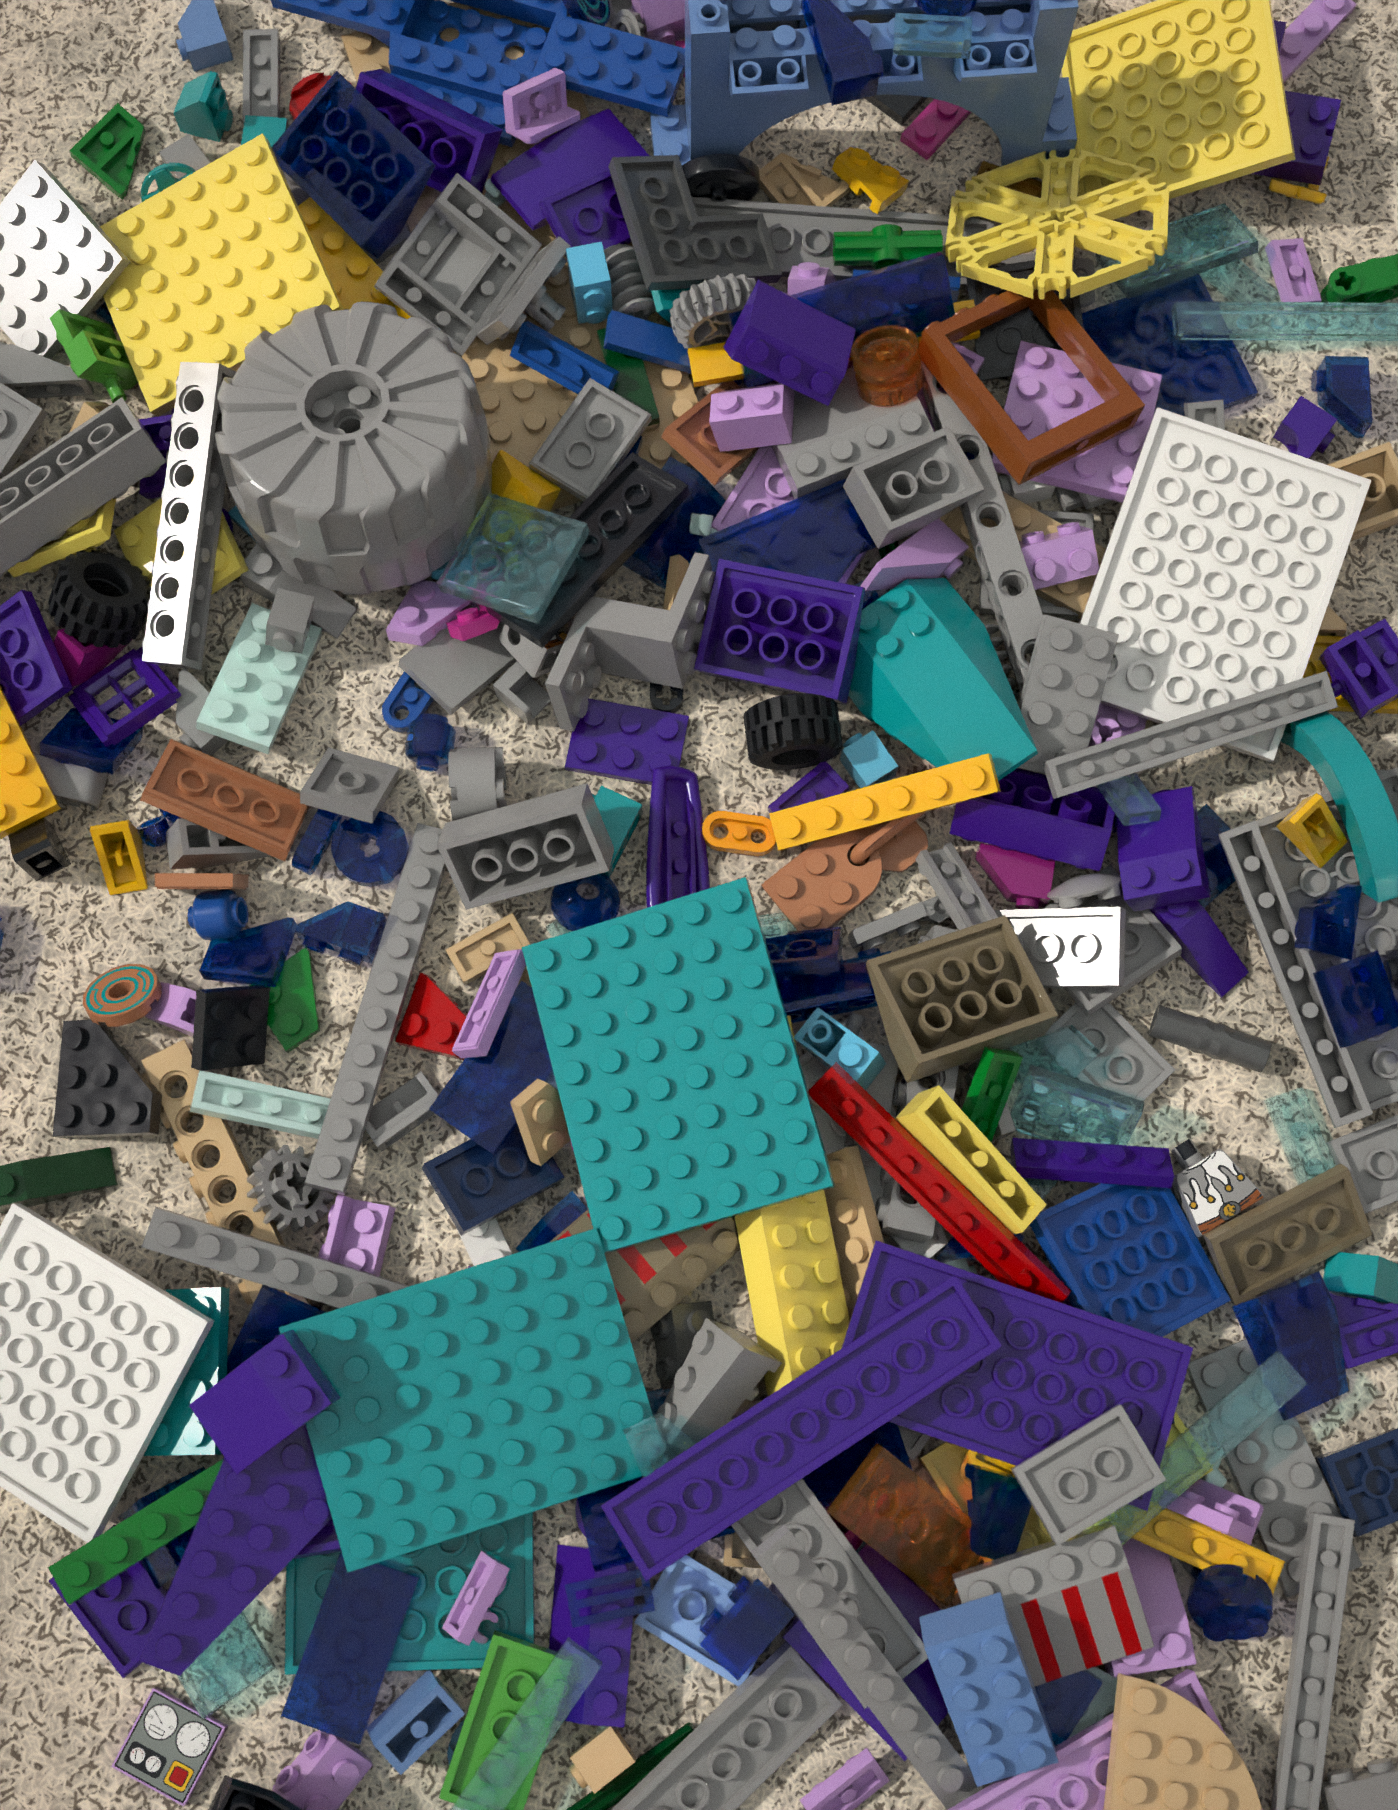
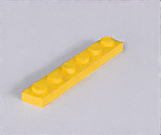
M988 753L769 813L778 850H785L1001 792L992 755Z

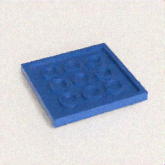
M1100 1183L1040 1212L1030 1224L1055 1275L1071 1290L1068 1299L1072 1307L1163 1337L1231 1301L1170 1188Z

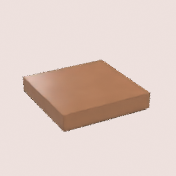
M155 873V887L157 889L246 890L248 888L249 875L235 873Z

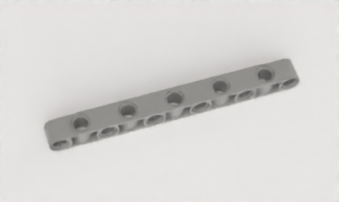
M919 344L912 347L913 361L934 429L938 431L947 426L950 427L963 452L971 453L975 457V459L969 460L985 488L982 493L960 505V509L1012 670L1015 674L1020 693H1022L1030 664L1026 661L1024 655L1033 653L1043 613L988 446L951 397L937 389L942 386L916 354ZM983 518L992 519L996 522L997 526L986 527L980 520ZM1007 585L1014 586L1019 591V594L1016 596L1007 595L1002 587Z

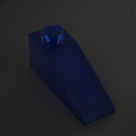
M801 0V10L832 106L877 95L879 78L883 77L884 69L879 53L874 54L869 38L830 0Z

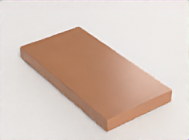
M170 739L140 801L282 861L286 860L310 807L300 803V794L173 739Z

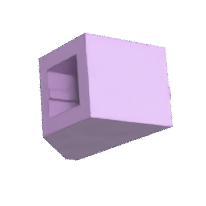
M161 982L162 995L158 1002L155 998L154 1002L150 1005L152 1010L145 1015V1018L193 1037L196 991Z

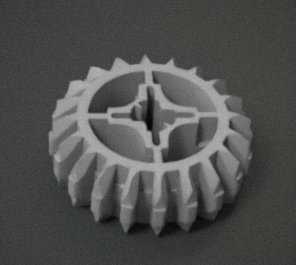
M733 273L728 274L726 277L717 275L711 280L704 279V282L698 285L692 284L689 291H682L680 298L673 301V307L670 309L671 326L678 343H682L683 347L688 349L726 342L756 285L755 278H747L745 274L735 277Z

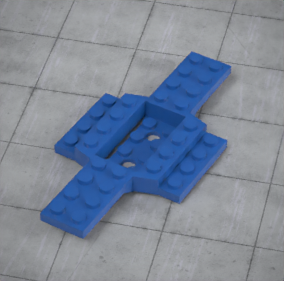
M271 0L273 8L372 35L389 46V68L391 75L502 129L498 144L513 147L516 137L506 133L502 92L551 69L557 68L565 72L566 90L665 117L669 115L685 73V48L570 17L571 0H449L550 28L549 33L539 27L529 28L512 23L506 18L497 19L482 15L473 9L464 10L453 7L441 0ZM447 28H454L460 33L458 38L450 42L442 40L440 34ZM512 46H519L525 51L524 55L516 60L507 58L505 52Z

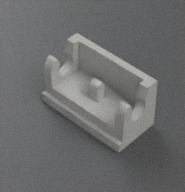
M420 1071L411 1080L372 1106L365 1130L381 1151H384L446 1107V1105L422 1071Z

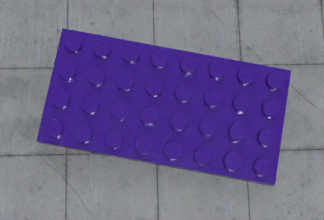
M875 1241L841 1349L954 1275L957 1276L1002 1345V1347L888 1422L1016 1466L1114 1406L1121 1404L1160 1468L1193 1347L898 1247ZM1153 1489L1131 1501L1128 1505L1148 1511Z

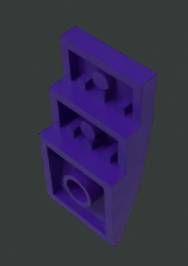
M608 108L549 136L492 174L490 180L532 230H536L549 224L539 206L541 200L608 170L612 157L650 155Z

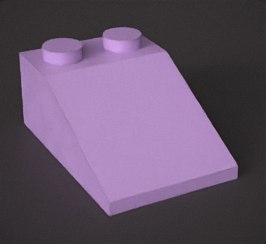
M1133 1538L1120 1540L1154 1647L1104 1663L1106 1673L1115 1678L1118 1673L1133 1675L1197 1664L1187 1615L1169 1555Z

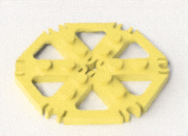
M1070 149L1069 155L1063 158L1056 156V150H1051L1049 159H1046V151L972 177V180L965 182L966 192L956 190L955 197L952 196L945 244L948 261L950 263L956 261V270L961 272L962 276L1033 299V293L1036 289L1038 290L1040 300L1045 299V293L1050 290L1058 291L1059 299H1064L1066 297V289L1070 288V298L1148 270V266L1154 265L1155 254L1164 255L1165 249L1167 250L1169 187L1167 188L1165 182L1157 184V174L1152 173L1150 169L1080 149L1079 158H1076V151L1074 149ZM1095 175L1117 182L1078 196L1079 181L1084 176ZM1037 177L1042 179L1041 198L1006 188L1008 185L1028 178ZM1146 210L1153 214V230H1143L1113 220L1127 217L1137 211ZM979 216L993 222L1002 223L971 236L963 237L965 221L971 217ZM1074 247L1109 257L1121 263L1100 269L1091 276L1077 277L1073 272ZM1036 249L1034 272L1027 279H1017L1009 273L989 268L991 265L998 264L1003 260Z

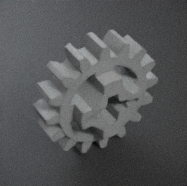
M283 1145L277 1152L274 1149L269 1150L263 1158H260L252 1166L254 1172L247 1178V1182L255 1186L247 1193V1197L257 1198L258 1204L252 1210L254 1213L262 1210L266 1213L263 1221L265 1224H268L273 1219L276 1220L278 1231L284 1230L289 1224L293 1233L298 1232L304 1225L310 1228L319 1221L318 1218L320 1219L329 1211L326 1205L334 1198V1195L325 1190L306 1186L305 1179L313 1154L308 1158L304 1157L303 1147L299 1146L292 1153L288 1145ZM276 1168V1172L272 1174L273 1180L269 1181L272 1169ZM308 1196H312L308 1209H305V1206L309 1203Z

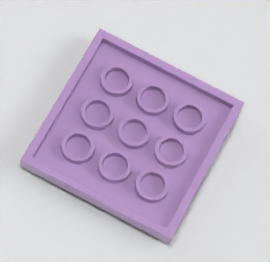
M1024 341L1020 342L1004 411L1028 441L1105 402L1064 351ZM1112 363L1145 404L1134 427L1030 480L1123 503L1154 415L1162 375ZM993 453L992 461L996 472L1011 475Z

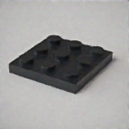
M1074 255L1073 272L1077 275ZM1035 260L990 268L1009 273L1017 279H1027L1034 272ZM966 277L969 300L974 299L975 306L982 303L984 299L992 294L999 295L1007 291ZM1070 288L1066 289V297L1060 300L1083 327L1080 295L1070 298ZM1053 290V292H1054V293L1057 295V297L1059 298V292L1056 291V290ZM1029 307L980 329V337L974 339L976 354L985 358L984 364L979 370V379L982 382L1012 377L1021 341L1061 351L1064 350Z

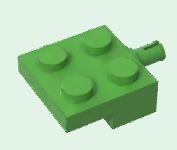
M58 309L50 317V320L55 328L56 337L64 347L71 362L70 366L78 378L101 383L106 387L112 403L121 397L126 401L127 396L123 389L128 390L134 387L138 381L123 344L117 340L110 324Z

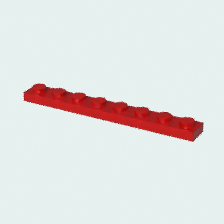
M837 1062L808 1090L809 1096L999 1282L1060 1303L1068 1297L1071 1290Z

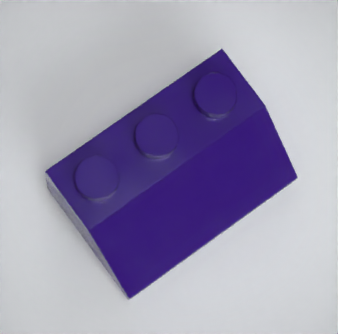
M758 279L724 345V349L732 360L829 406L846 374L856 329Z

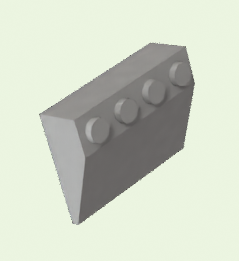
M886 353L847 369L829 406L794 390L792 443L772 445V449L796 503L799 504L842 487L853 466L931 434L934 431L917 395L890 353Z

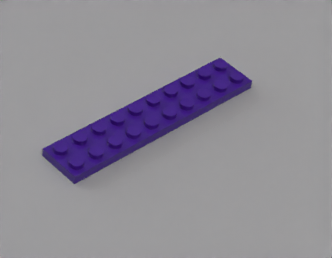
M954 1275L610 1499L601 1507L647 1581L1002 1347V1345L957 1276Z

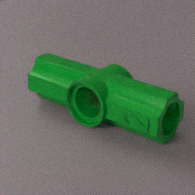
M885 224L876 226L871 231L834 232L833 234L834 266L872 265V268L877 271L890 272L899 270L904 265L941 264L943 236L941 230L903 231L898 225Z

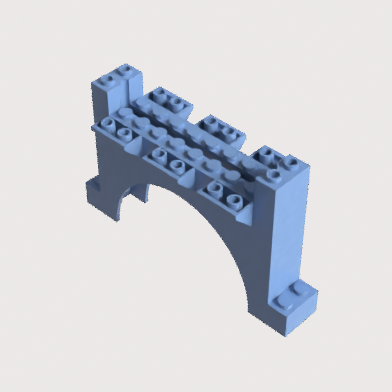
M685 0V104L672 105L668 117L650 113L653 156L679 155L681 165H684L692 159L710 154L739 155L751 141L768 128L788 117L813 107L863 96L913 95L949 102L974 113L984 120L993 129L1001 144L1002 166L1046 151V159H1049L1051 150H1056L1057 157H1067L1070 149H1075L1077 133L1069 77L1060 78L1079 8L1078 0Z

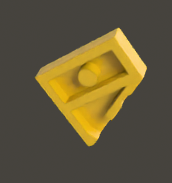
M849 147L836 157L832 170L842 180L847 182L849 188L856 195H862L864 191L870 197L872 202L869 209L875 214H879L903 195L909 184V180L900 176V172L897 169L878 163L871 158L868 152L860 148Z

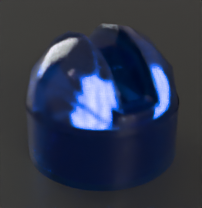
M158 816L140 824L137 827V831L146 845L159 847L166 844V831L170 826L165 816Z

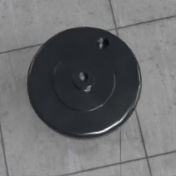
M710 154L697 157L682 165L692 197L711 198L713 202H723L726 199L749 201L760 190V171L758 166L753 161L739 155Z

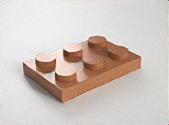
M735 381L720 384L667 426L661 436L714 486L760 448L720 452L709 424L711 394L742 389Z

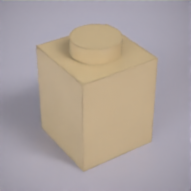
M605 1726L571 1753L570 1759L574 1764L569 1767V1770L582 1789L589 1785L595 1794L636 1761V1756L616 1727Z

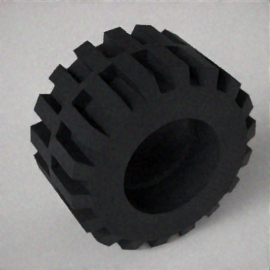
M82 550L77 552L76 555L70 554L66 557L65 561H62L49 597V613L55 617L54 622L58 627L65 628L64 632L66 634L79 638L78 641L85 644L89 642L96 647L107 645L110 648H115L119 644L125 646L131 642V639L135 640L141 631L147 615V604L151 595V582L148 577L142 575L143 571L140 568L132 566L130 561L125 558L121 559L116 557V554L107 552V554L101 553L100 550H91V552Z
M807 693L782 695L759 702L744 713L748 758L750 763L758 767L772 770L806 768L826 762L840 754V751L843 750L837 702L829 697Z

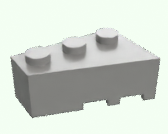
M706 1318L701 1329L694 1336L692 1347L682 1367L677 1371L674 1383L664 1403L657 1411L655 1423L659 1435L671 1445L685 1450L689 1449L735 1419L734 1413L745 1399L753 1401L757 1396L759 1389L756 1385L767 1371L775 1373L782 1363L745 1333Z

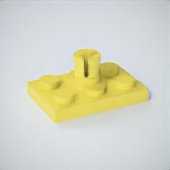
M111 499L99 507L93 516L80 520L68 528L62 537L55 541H49L36 550L30 559L18 562L7 571L15 578L27 572L34 573L43 566L59 559L65 560L70 554L76 555L77 552L82 550L87 552L96 550L94 547H98L110 539L116 499Z

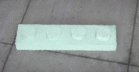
M199 1071L190 1112L318 1139L331 1098L207 1071Z

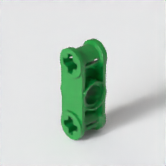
M1398 254L1383 258H1372L1362 263L1335 269L1329 277L1328 285L1323 288L1320 295L1324 307L1330 311L1342 312L1362 306H1373L1398 298Z

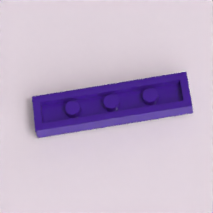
M1012 1138L1010 1146L1012 1167L1022 1178L1171 1188L1174 1180L1169 1148Z

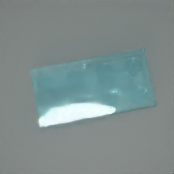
M1223 203L1168 223L1167 250L1165 249L1164 255L1155 254L1154 265L1148 266V270L1114 283L1129 299L1258 253L1259 241L1230 208ZM1096 253V260L1102 268L1121 263Z

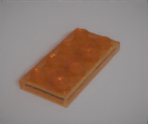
M878 1443L875 1444L827 1510L831 1516L946 1606L949 1605L958 1592L952 1574L977 1566L996 1539Z

